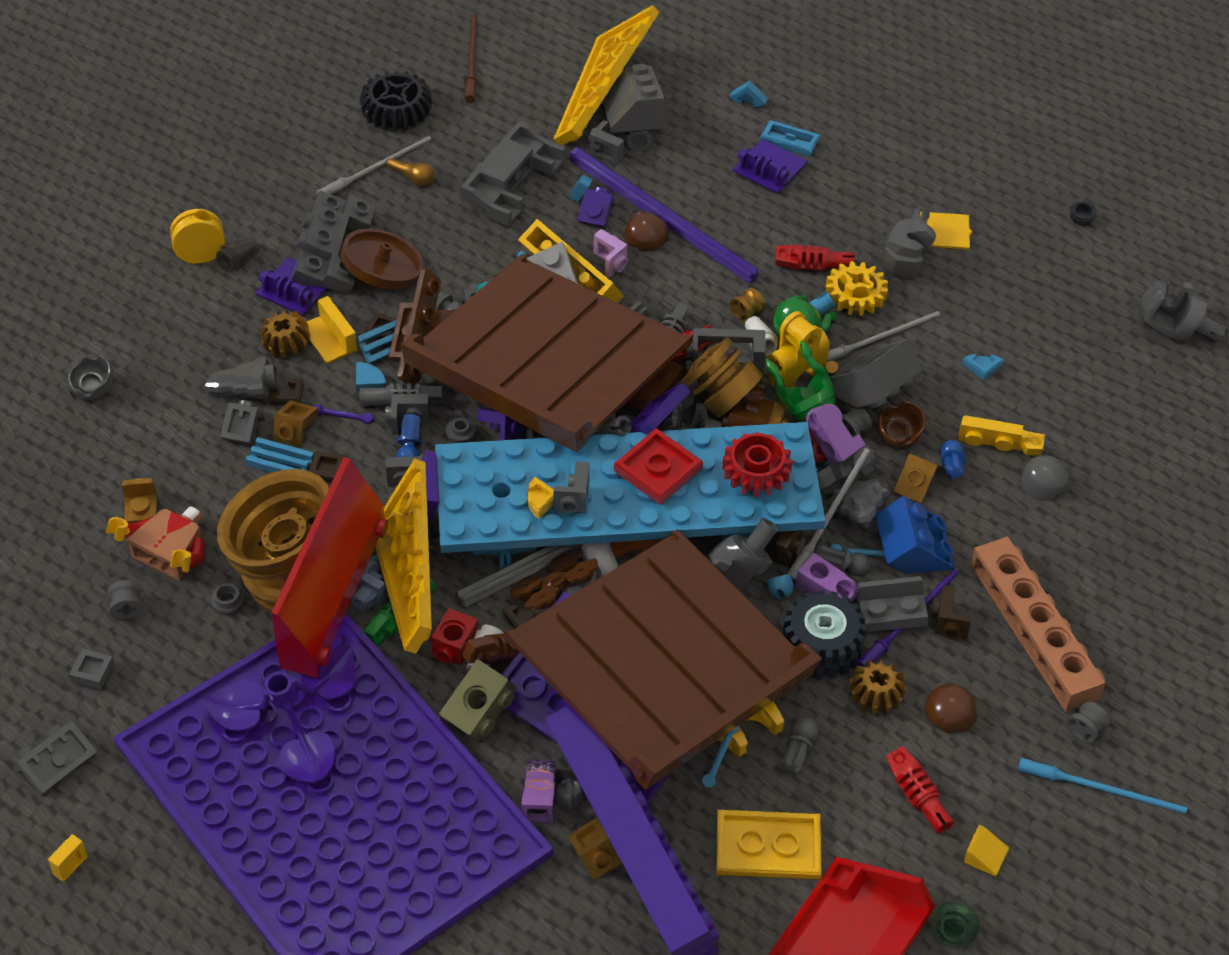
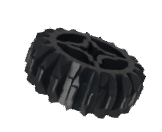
M397 70L395 73L386 71L385 75L376 74L375 79H368V83L363 85L360 93L361 112L368 123L373 122L375 128L382 125L384 131L389 127H393L395 133L398 127H403L407 131L408 125L416 128L418 122L424 123L426 116L430 115L432 105L431 90L429 85H426L425 80L419 79L417 74L409 75L408 71L404 73H399Z

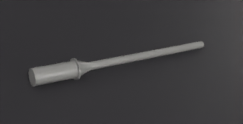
M428 136L350 177H339L337 181L317 190V195L320 190L334 195L343 189H347L353 181L386 165L390 158L397 159L432 139Z
M936 311L852 345L840 344L838 347L829 350L825 364L829 361H835L843 357L846 358L855 349L940 316V313Z
M864 449L825 515V528L869 455V449ZM817 529L811 541L804 546L802 552L790 568L788 574L791 575L793 581L796 579L798 570L813 555L816 543L824 529Z

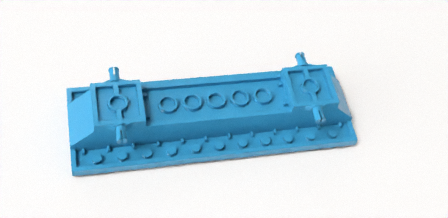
M808 422L661 431L703 461V469L662 505L614 471V463L649 433L633 432L626 433L625 436L616 434L591 435L586 444L577 453L550 438L435 444L438 466V512L441 553L473 551V555L499 556L500 570L505 567V560L507 566L512 564L511 555L519 552L536 551V547L665 539L677 529L685 537L722 535L723 539H726L734 534L749 538L761 518L772 521L778 527V532L824 529L825 516ZM760 432L773 435L778 441L784 442V449H790L791 451L790 459L793 460L790 480L789 482H783L781 491L773 487L770 496L765 491H760L759 496L755 497L752 490H749L744 495L740 485L736 488L731 487V479L724 478L722 462L723 456H725L726 446L732 447V440L734 438L739 439L746 433ZM576 462H589L590 483L586 512L567 513L556 511L553 505L540 519L533 515L528 506L527 494L529 484L534 477H537L553 489L555 486L568 487L569 474H575Z

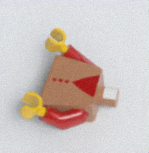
M188 507L181 516L168 509H163L155 516L136 523H128L119 517L109 519L106 533L115 534L114 538L118 542H122L124 538L127 539L131 557L179 581L185 573L189 572L190 568L201 566L204 563L205 541L202 538L201 528L198 525L202 521L203 516L194 507Z

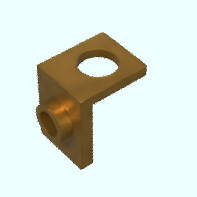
M909 453L894 492L922 503L936 470L941 471L943 467Z

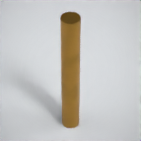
M829 361L824 366L828 374H833L838 370V364L835 361Z

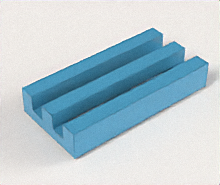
M770 120L760 140L764 139L782 149L811 157L813 150H815L817 143L820 141V135ZM771 130L784 133L785 135H782V134H779V133H776V132H772ZM796 137L801 138V139H805V140H808V141H811V142L809 143V142H806V141H803V140H799V139H796Z
M397 320L357 336V343L368 364L389 356L390 348L371 355L369 351L392 342L394 333L368 345L365 342L395 330Z
M257 437L255 441L256 446H252L250 450L251 455H247L245 461L247 466L272 473L280 470L297 469L282 464L292 465L301 468L300 470L308 471L314 458V452ZM259 456V457H262V458L270 459V460H273V461H275V462L268 461V460H264V459L257 458V457Z

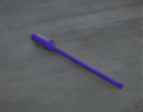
M954 569L925 598L926 606L942 591L943 586H947L959 574L957 570ZM894 629L887 637L876 640L874 645L856 662V666L864 667L868 659L874 663L883 653H887L890 642L903 629Z

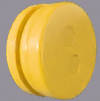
M191 209L178 215L171 224L172 248L181 260L192 264L209 262L222 253L225 246V235L222 222L214 213L204 209Z

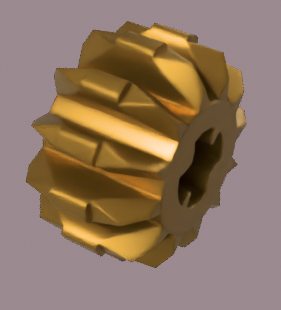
M284 309L282 314L279 315L273 312V318L264 319V326L260 327L261 342L264 349L270 351L274 358L281 354L285 360L291 353L297 356L298 350H307V342L311 341L308 322L297 311L289 314Z
M868 659L864 667L857 666L854 676L850 679L849 687L851 688L850 691H852V702H860L859 707L861 711L867 709L868 706L872 707L873 716L878 712V708H881L888 715L891 712V707L898 709L903 696H905L906 684L904 683L903 672H896L895 663L885 666L882 659L878 664H874Z

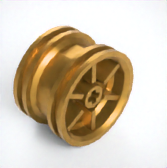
M300 469L280 470L252 481L232 498L221 514L218 523L217 541L222 553L227 557L232 567L241 574L244 585L255 601L262 608L272 612L329 490L328 484L319 475L310 471Z

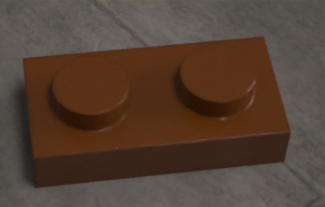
M671 360L626 403L640 413L652 399L676 387L686 375V371Z

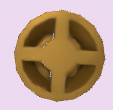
M747 288L743 291L742 296H735L730 300V309L732 314L745 324L750 317L762 314L766 310V303L763 296L756 289Z

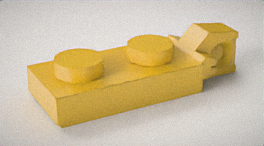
M966 415L962 418L958 434V440L965 441L971 446L986 444L995 446L1001 451L1017 449L1023 451L1026 455L1041 456L1045 434L1023 430V425Z

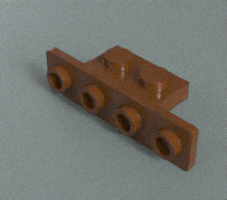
M428 269L420 270L414 302L400 303L389 358L395 362H400L397 378L405 384L411 383L413 385L420 382L423 372L404 363L401 343L414 333L423 336V338L430 333L432 322L435 318L438 295L441 290V279Z

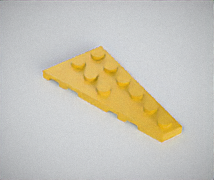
M653 5L597 37L553 140L558 145H564L570 141L573 143L581 137L591 117L615 80L622 74L623 68L660 13Z
M414 458L384 507L385 519H388V528L384 538L379 537L375 548L404 650L416 654L422 643L426 642L430 637L432 625L426 464L424 461Z

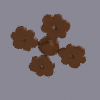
M569 550L551 560L548 570L550 572L554 571V573L548 575L544 581L540 579L539 575L524 578L517 586L511 588L510 596L512 599L520 597L527 599L530 597V600L525 603L527 609H546L555 602L556 594L565 589L569 583L576 581L577 583H584L594 576V571L599 568L596 559H590L585 563L581 562L576 565L577 559L581 557L582 553L580 550ZM542 585L543 589L537 592L538 588Z

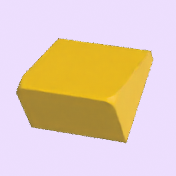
M979 825L967 849L964 863L997 876L1009 847L988 829Z

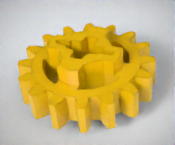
M851 261L849 267L839 264V270L832 269L830 276H827L825 288L834 304H838V311L845 308L848 309V315H851L853 311H858L859 315L863 316L864 310L874 313L875 307L882 308L883 301L887 299L888 280H883L884 273H875V266L869 269L865 268V262H862L860 266H856Z

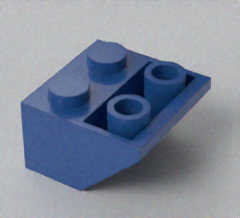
M905 496L899 498L875 515L886 561L889 566L903 574L955 569L952 558L953 549L948 542L945 532L947 526L940 515L933 514L920 503H915Z

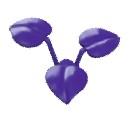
M351 645L333 649L328 666H322L317 678L301 674L300 680L302 684L298 683L295 677L291 678L287 673L278 671L267 677L264 684L265 690L252 680H240L228 684L215 693L204 696L203 701L211 717L220 726L234 732H243L256 727L261 719L260 710H266L269 701L276 708L286 709L298 739L288 741L281 748L279 753L280 767L291 779L313 784L320 782L330 773L334 765L336 756L335 746L330 736L322 730H314L304 736L292 709L297 699L296 689L310 696L318 692L319 696L325 700H335L348 694L354 687L357 675L353 648Z

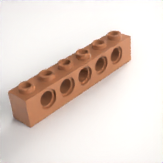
M1008 536L975 547L971 561L973 570L1065 712L1081 707L1086 701L1094 702L1100 700L1105 686L1103 673L1099 668H1095L1088 657L1085 646L1077 641L1072 633L1069 622L1061 617L1055 608L1053 598L1045 593L1039 584L1037 574L1030 570L1025 563L1021 550L1013 545Z

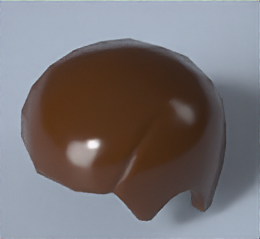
M645 211L639 212L629 219L623 236L628 246L633 244L639 251H655L664 246L669 232L662 218L654 213Z
M907 400L896 406L889 405L878 420V433L886 444L897 448H907L916 444L926 428V415L921 407ZM905 432L904 437L898 438L901 434Z
M944 684L938 686L927 696L925 715L933 726L939 727L946 733H951L958 729L966 732L977 721V706L974 698L966 688L956 684Z

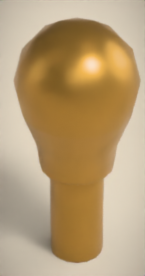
M390 158L387 162L389 169L403 173L405 177L409 178L418 187H427L434 181V169L427 163H405L394 158Z

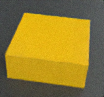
M71 834L48 858L53 875L64 882L88 857L83 841Z

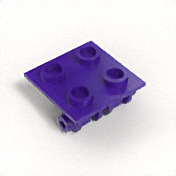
M761 139L752 149H740L737 155L740 162L732 171L778 194L808 161Z
M287 257L274 272L272 270H263L260 273L259 281L262 282V286L255 292V295L293 312L297 311L298 314L303 316L327 288L312 285L303 286L292 280L291 277L296 260Z

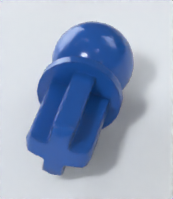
M407 414L402 417L401 437L398 438L397 442L403 445V447L398 450L396 457L420 456L419 450L415 447V445L420 446L422 444V440L419 438V416Z
M957 440L946 441L940 449L941 464L945 468V473L949 474V479L956 480L957 476H963V466L966 462L964 447Z

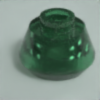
M953 900L943 903L935 909L931 917L932 931L937 939L945 945L958 948L965 947L971 944L978 936L980 929L978 917L974 909L964 901Z

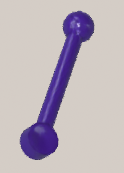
M320 404L314 405V407L318 408L317 415L327 414L360 420L364 424L373 422V415L371 413L359 415L323 408Z

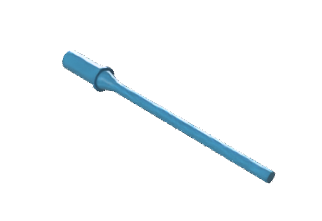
M1020 758L1018 771L1050 779L1051 782L1053 780H1066L1174 811L1187 812V807L1066 774L1056 768V765L1053 767Z

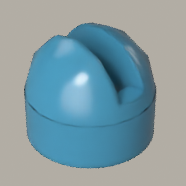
M790 574L777 576L766 581L769 592L775 599L782 600L781 591H783L787 598L793 592V580Z

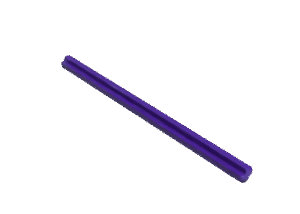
M575 148L574 151L570 152V161L644 212L647 211L658 215L665 221L670 230L748 283L758 278L759 270L593 156L581 148Z

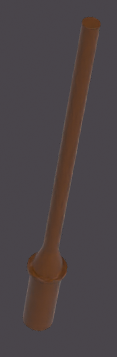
M475 14L471 15L469 73L464 79L465 101L467 103L475 101L477 79L474 77Z

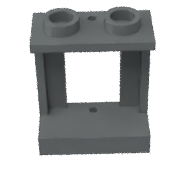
M693 328V343L687 348L686 358H692V360H686V375L691 365L701 356L698 353V347L706 342H722L727 337L732 342L752 343L751 359H737L736 361L742 365L750 360L764 375L766 354L765 330ZM763 377L757 384L763 385Z

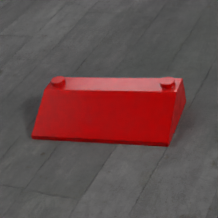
M343 458L271 612L280 668L315 678L318 677L322 666L327 667L332 654V643L379 537L384 538L388 528V519H385L384 505L349 458Z
M836 857L769 955H904L936 906L923 878Z

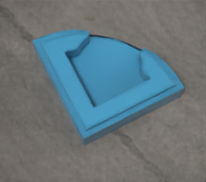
M751 81L738 87L730 95V98L738 104L745 101L753 103V107L765 105L768 99Z
M581 175L570 193V198L579 201L593 179Z
M971 354L962 360L964 366L983 380L1004 365V360L995 355L988 357Z
M356 362V390L358 391L360 388H386L383 373L371 364Z

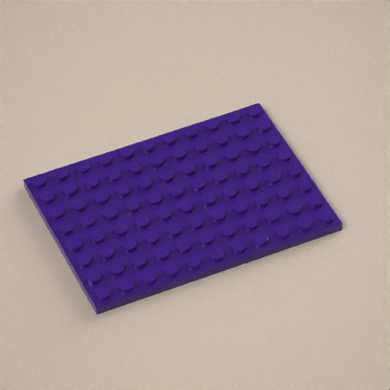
M347 613L331 648L333 650L343 646H352L357 674L354 687L348 694L335 700H325L319 696L318 692L310 696L296 689L297 699L292 706L304 736L311 731L322 730L330 736L334 743L336 752L335 762L330 773L322 781L314 784L291 779L282 771L279 764L281 748L288 741L298 739L286 709L276 708L269 701L268 708L260 710L261 719L256 727L243 732H234L220 726L211 717L203 701L204 696L215 693L228 684L240 680H252L265 690L264 684L267 677L278 671L287 673L291 678L295 677L297 682L302 684L300 673L280 668L276 640H273L113 737L115 746L276 955H409L554 855V848Z

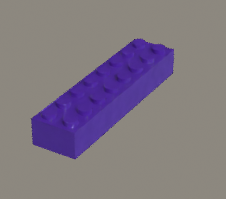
M570 705L546 717L545 720L671 954L716 955L720 953L715 941L721 937L708 912L703 907L689 878H687L677 856L666 840L657 820L650 811L641 791L634 782L627 766Z

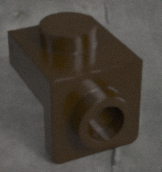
M802 530L780 531L774 534L764 550L771 560L791 568L797 555L802 552L806 539L803 536Z
M943 586L941 597H934L931 616L937 617L935 633L952 640L959 638L967 639L971 617L952 614L956 588Z

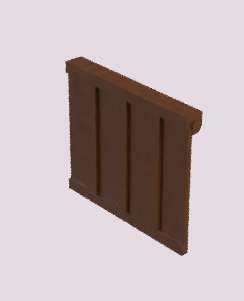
M521 254L424 338L414 333L402 342L401 346L404 363L577 453L593 433L681 350L684 351L693 343L692 335L688 333L683 335L527 260L525 255Z
M678 529L673 531L672 535L516 629H510L504 637L514 650L518 649L633 772L634 778L645 790L813 675L822 659L805 643L794 647Z

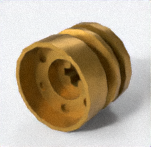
M728 337L722 342L709 347L695 360L687 375L682 379L686 386H689L697 379L701 381L692 391L695 395L700 394L707 388L710 390L711 393L706 398L704 405L717 419L736 405L763 377V374L750 360L739 367L734 364L741 354L738 348L728 356L724 354L733 344Z

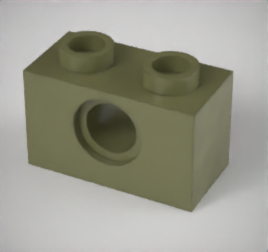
M477 659L439 715L479 742L493 731L496 724L495 720L502 709L505 710L511 705L517 687L510 680ZM487 696L486 704L480 709H475L476 701L480 697Z

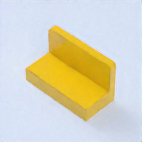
M329 296L319 299L320 316L307 322L311 334L310 342L324 362L330 363L358 351L356 332Z

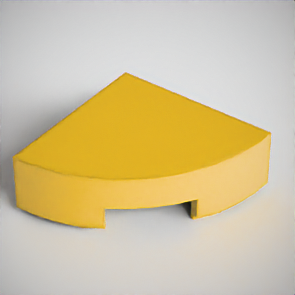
M534 477L528 487L527 499L529 509L535 517L540 519L554 505V489L537 477Z

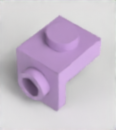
M602 229L594 234V254L605 260V276L610 278L614 273L622 272L628 263L627 244Z

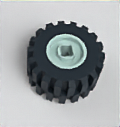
M818 590L815 595L811 592L805 593L804 599L798 597L794 600L793 606L790 605L784 619L783 636L794 647L801 643L809 645L822 658L814 671L816 673L815 679L823 680V674H828L829 679L837 678V672L839 671L844 676L849 673V667L855 668L856 662L862 655L866 633L864 614H860V607L857 604H850V598L847 596L843 598L838 597V593L833 591L831 594H825V590Z

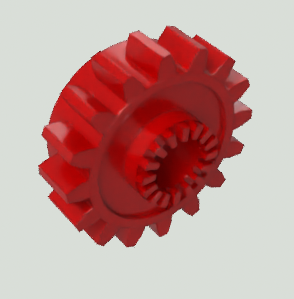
M760 432L743 434L741 438H734L732 440V447L726 446L725 456H723L722 462L724 478L731 479L732 488L740 485L744 495L749 490H752L755 497L759 496L760 491H765L770 496L773 487L781 491L783 482H789L793 464V460L790 459L791 451L790 449H784V442L778 441L773 435Z

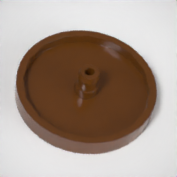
M360 229L351 232L345 238L340 253L344 266L351 274L369 285L388 290H401L412 287L418 282L420 270L424 266L422 256L411 243L396 234L379 229Z

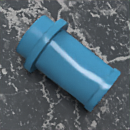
M827 291L809 302L817 309L820 315L836 307Z

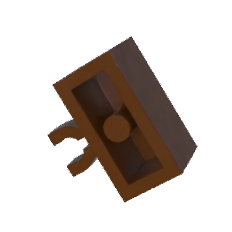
M756 384L728 413L726 412L722 427L768 424L774 402L776 401L762 398L765 385Z

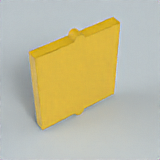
M929 212L930 217L927 224L932 227L936 234V239L930 247L970 249L972 230L969 229V215Z

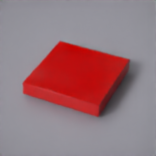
M657 428L614 463V471L660 505L703 469V461Z

